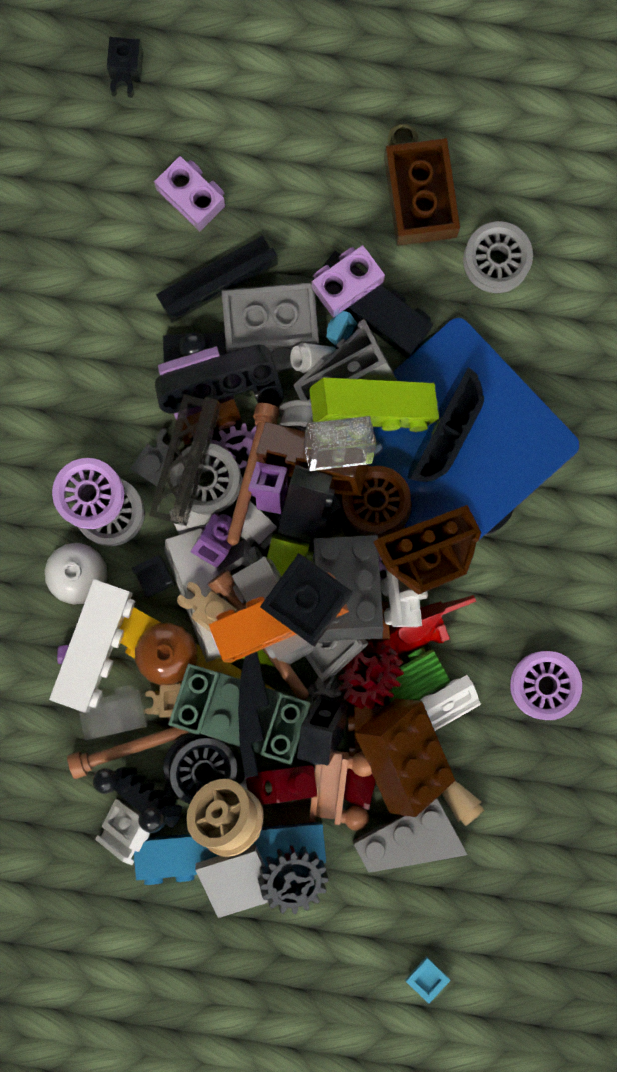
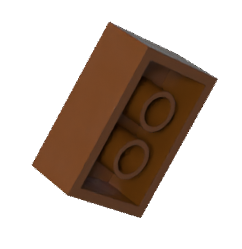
M447 138L386 146L384 161L396 245L457 238L460 223Z
M395 698L355 732L389 813L417 817L456 781L425 706L420 700Z

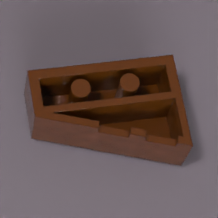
M268 422L265 423L256 451L260 463L286 467L288 469L289 485L296 465L333 475L330 488L335 489L334 494L361 496L369 468L363 446Z

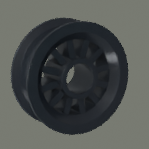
M188 733L177 739L167 751L163 772L169 787L181 800L190 804L202 785L204 786L218 779L235 781L237 763L233 752L221 740L203 734ZM201 763H206L205 769L201 773L195 774L196 767Z

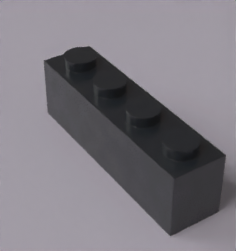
M334 251L322 267L329 265L331 268L340 261L339 256L341 254ZM358 264L350 268L355 276H364L366 274L356 267ZM330 282L325 286V290L334 295L340 293L342 287L337 282ZM381 284L344 310L359 322L365 319L373 333L406 358H410L433 327V324L429 322L431 318L428 314L419 308L413 310L405 304L407 300L403 295L393 289L390 292Z

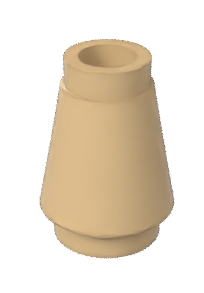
M456 781L442 793L457 821H462L465 826L470 824L484 811L480 805L482 802Z

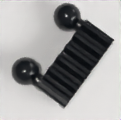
M120 767L115 771L109 768H102L94 774L93 786L98 792L108 794L115 790L141 812L138 823L143 831L155 833L163 828L165 824L174 828L180 819L182 806L172 805L173 798L163 797V790H154L155 783L145 782V775H136V767Z

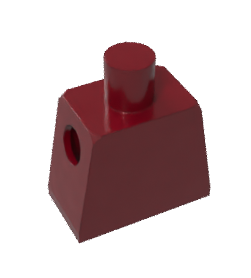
M313 765L262 771L256 776L246 778L247 790L252 792L261 804L317 797ZM266 781H270L272 792H266Z

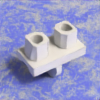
M386 570L387 577L380 581L381 592L385 596H389L390 607L384 611L385 623L392 625V627L422 626L419 600L427 598V592L418 595Z

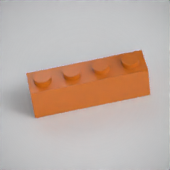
M263 596L248 601L246 603L247 608L236 613L232 609L216 616L217 621L208 624L222 660L229 663L297 634L260 608L265 600ZM346 604L336 617L349 612Z

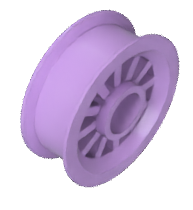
M81 458L68 463L56 476L52 489L53 502L59 514L74 526L83 529H97L112 522L121 511L124 503V487L118 474L108 464L94 458ZM90 471L89 479L87 480L84 472ZM96 472L100 473L101 475L95 481ZM79 474L81 482L75 480L74 477ZM106 479L108 480L109 484L100 486ZM70 481L76 485L75 488L68 487ZM87 486H94L97 492L96 497L92 501L84 502L81 498L82 490ZM111 490V495L102 493ZM66 492L75 494L66 498ZM102 499L110 500L107 507L101 502ZM77 501V503L72 508L69 507L68 504ZM97 505H99L102 509H104V510H103L101 513H99V514H98V511H97V508H96ZM83 506L81 515L76 514ZM89 507L91 508L93 516H87Z
M540 651L524 657L516 665L511 676L510 689L514 702L525 714L536 719L555 720L569 714L578 704L582 693V679L578 668L568 657L553 651ZM543 662H549L547 672ZM538 665L540 674H538L532 667ZM557 665L558 667H560V668L553 674L554 666ZM528 671L534 677V679L525 677ZM564 672L567 678L559 680L558 677ZM545 676L553 681V690L546 695L539 690L538 686L539 681ZM524 682L531 683L532 687L524 688ZM568 683V689L561 688L560 684ZM534 691V694L528 699L525 693ZM558 692L566 693L565 698L563 699ZM538 697H540V698H539V701H538V705H537V706L533 705L532 703H533ZM552 697H554L560 704L554 706ZM545 699H547L548 709H543Z

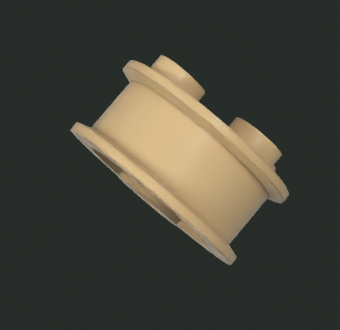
M218 779L204 785L193 797L187 812V827L191 837L198 844L207 847L211 852L219 856H235L247 850L259 838L263 825V808L259 799L252 792L244 789L239 783L230 779Z

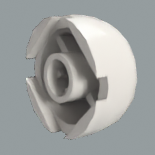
M82 543L65 544L56 549L48 558L44 570L45 582L50 592L60 601L73 605L85 604L93 579L106 583L108 577L107 565L101 555L91 546Z

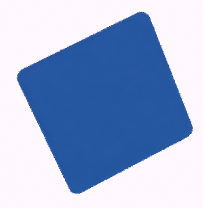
M455 318L449 321L413 353L410 358L393 371L398 381L435 383L438 410L454 381L465 368L469 367L478 375L482 386L484 403L449 471L438 479L429 482H418L408 478L410 465L428 429L420 432H411L409 428L384 431L382 427L356 430L354 426L345 425L344 430L339 432L338 438L340 441H351L353 444L359 445L362 435L371 431L374 437L367 442V447L373 449L379 444L383 446V451L379 455L374 457L368 456L367 460L370 466H384L393 469L408 484L412 510L404 526L405 528L468 505L481 531L480 540L578 452L579 440L466 320ZM379 482V487H382L383 483ZM370 483L369 486L371 488L374 487V483ZM378 497L383 503H385V500L383 498Z

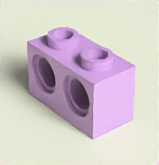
M179 156L154 183L156 190L200 232L225 207L224 192L214 181L208 183L201 176L202 170L192 160L186 162ZM180 176H185L189 179L188 184L183 187H177L173 182ZM200 197H207L211 200L210 205L205 208L197 207L195 202Z
M363 245L356 250L354 247L349 248L339 256L340 261L331 268L329 265H326L313 275L315 279L312 281V289L333 318L384 282L385 274ZM361 264L366 267L368 272L364 276H355L350 268L353 265ZM330 282H337L341 285L342 291L333 295L325 290V286Z

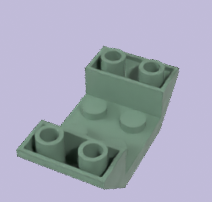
M188 663L168 725L240 746L238 706L241 679ZM266 688L269 705L257 708L264 740L253 742V749L255 752L261 753L260 755L291 765L300 739L301 725L308 714L311 703Z

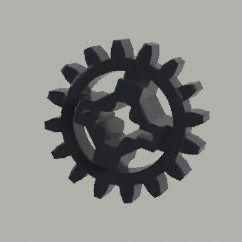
M293 845L289 846L288 853H283L280 848L277 849L278 857L274 859L268 856L266 858L268 867L260 866L259 869L262 877L258 878V884L263 900H268L271 909L278 905L280 913L283 914L287 908H291L293 914H297L298 907L303 906L306 911L310 910L308 903L313 901L318 904L320 902L318 893H326L327 891L324 883L328 882L329 878L323 860H319L315 851L308 854L305 846H302L299 852H295Z

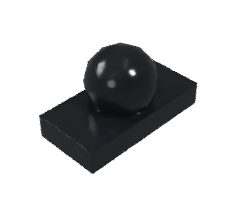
M196 332L163 335L164 363L216 346L220 356L224 355L225 335L224 333L200 334Z

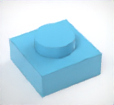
M342 311L330 320L326 337L337 347L336 345L342 339L346 341L353 335L358 323L350 313Z
M427 956L405 979L428 1003L451 981Z

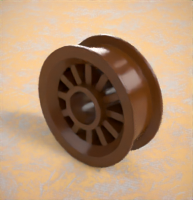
M370 466L363 486L366 493L362 491L361 496L342 494V507L346 520L357 533L362 536L378 535L379 539L400 531L406 525L411 514L412 501L408 484L399 473L384 466ZM379 482L383 483L382 487H379ZM374 483V487L371 488L369 484ZM374 497H381L385 500V503L379 508H373L369 505L370 500ZM388 512L393 514L394 516L390 518ZM373 517H375V523L370 522ZM380 517H383L385 521L380 522Z

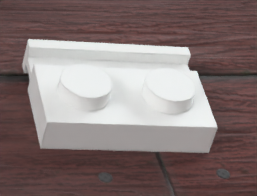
M468 675L461 679H454L442 690L420 699L425 706L435 731L481 705L475 687Z
M115 799L102 825L104 831L101 836L97 835L95 840L122 862L133 865L134 860L131 858L134 852L140 851L150 833L143 831L139 826L138 818L140 813L126 802Z

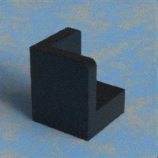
M160 555L131 568L137 576L146 598L175 585L166 563Z

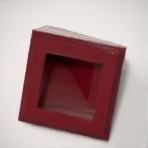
M347 769L344 799L363 809L369 810L375 785L373 774L361 777L355 774L352 769Z

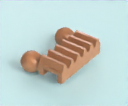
M336 751L329 766L315 765L317 797L311 798L309 822H315V817L335 819V825L345 823L348 828L354 831H360L368 825L369 814L366 809L355 805L347 811L342 810L347 769H352L355 774L361 777L372 774L371 767L363 751L356 753L354 756H349L348 752Z

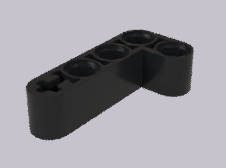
M260 344L164 373L155 381L159 407L162 411L169 414L188 410L253 389L257 403H269L277 407L284 399V393L271 352L268 347Z

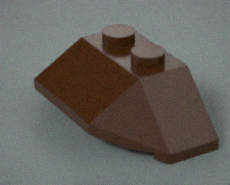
M468 505L376 539L373 543L387 571L419 595L467 574L481 531Z

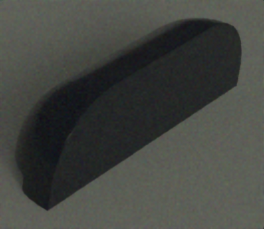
M469 367L460 373L438 410L439 419L430 425L413 458L408 471L409 479L418 482L433 481L445 475L453 465L484 403L482 386L478 375Z

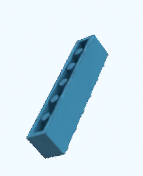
M322 821L262 827L259 838L252 844H256L266 867H268L266 860L268 856L274 859L277 858V849L279 848L283 853H288L290 845H293L295 852H299L302 846H305L308 854L315 851L319 860H323L326 863ZM190 834L150 837L143 843L139 852H134L136 880H144V885L163 883V878L175 877L176 882L195 880L194 875H197L195 870L196 863L219 855L211 852L207 847L198 844Z

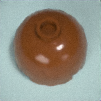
M158 623L147 628L139 637L135 647V662L140 673L148 681L158 685H175L182 682L188 663L196 665L198 661V646L193 636L184 627L173 623Z

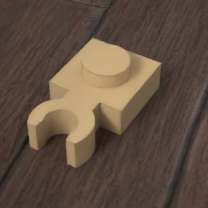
M193 582L188 583L187 590L192 592L194 597L186 599L184 596L179 595L177 598V602L181 607L185 609L193 608L195 610L191 619L209 632L211 630L208 624L217 621L216 616L232 609H234L235 613L237 611L234 606L213 591H210L206 597L203 596L200 587Z
M181 684L160 686V691H147L145 696L153 698V706L145 709V713L170 718Z

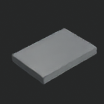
M312 283L222 290L227 353L258 344L264 345L269 349L294 347L302 342L319 345L315 293L312 289Z

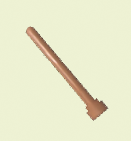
M258 403L255 407L253 418L257 428L227 536V542L230 545H237L240 541L251 499V492L248 487L256 462H260L256 451L265 423L277 424L279 418V408L269 403Z
M227 569L212 579L208 586L214 593L219 594L221 598L225 597L228 603L237 609L236 612L247 607L236 596L233 590L235 585L234 579ZM262 649L297 698L307 699L309 692L290 665L277 660L276 657L272 659L266 649Z
M172 727L90 755L87 752L82 754L79 751L67 756L68 766L73 778L78 779L87 776L94 766L179 739L191 732Z

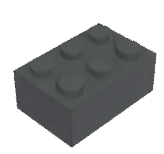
M378 535L314 538L315 565L326 573L329 572L334 575L337 581L354 592L346 602L349 612L336 617L319 641L383 638L379 553L373 541L378 539Z

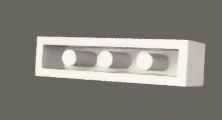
M201 528L165 540L164 551L180 594L186 599L194 597V594L187 590L189 582L197 584L201 589V594L206 597L212 591L208 583L220 574L218 572L219 566L216 568L190 552L202 532ZM193 608L186 609L206 663L221 658L212 633L191 619L192 614L195 612Z
M93 579L49 700L84 713L90 712L91 707L96 709L102 695V690L98 689L102 677H108L113 665V660L109 659L113 647H119L124 635V630L120 629L124 617H130L134 608L135 600L131 599L133 593Z

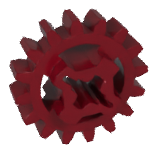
M371 641L368 642L367 648L363 649L349 664L343 667L345 674L338 676V680L344 683L339 687V691L345 694L343 698L359 709H363L366 706L372 710L375 702L383 706L384 697L387 695L392 698L394 696L391 691L392 688L400 687L401 685L396 680L397 677L404 674V671L399 668L403 661L397 656L398 653L380 641L377 645Z

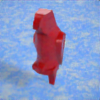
M472 595L445 603L440 601L420 607L422 626L392 627L391 625L389 627L390 639L381 642L398 653L397 656L404 652L417 650L430 641H435L438 644L444 643V641L450 640L442 616L474 603L476 599Z

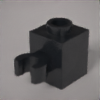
M109 36L107 69L110 79H113L110 83L112 96L117 95V88L119 86L125 85L128 87V97L132 98L134 95L132 81L141 82L143 49L140 39Z

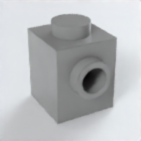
M244 539L230 548L227 556L219 565L218 572L222 573L228 569L233 576L263 558V555L256 546L252 547Z

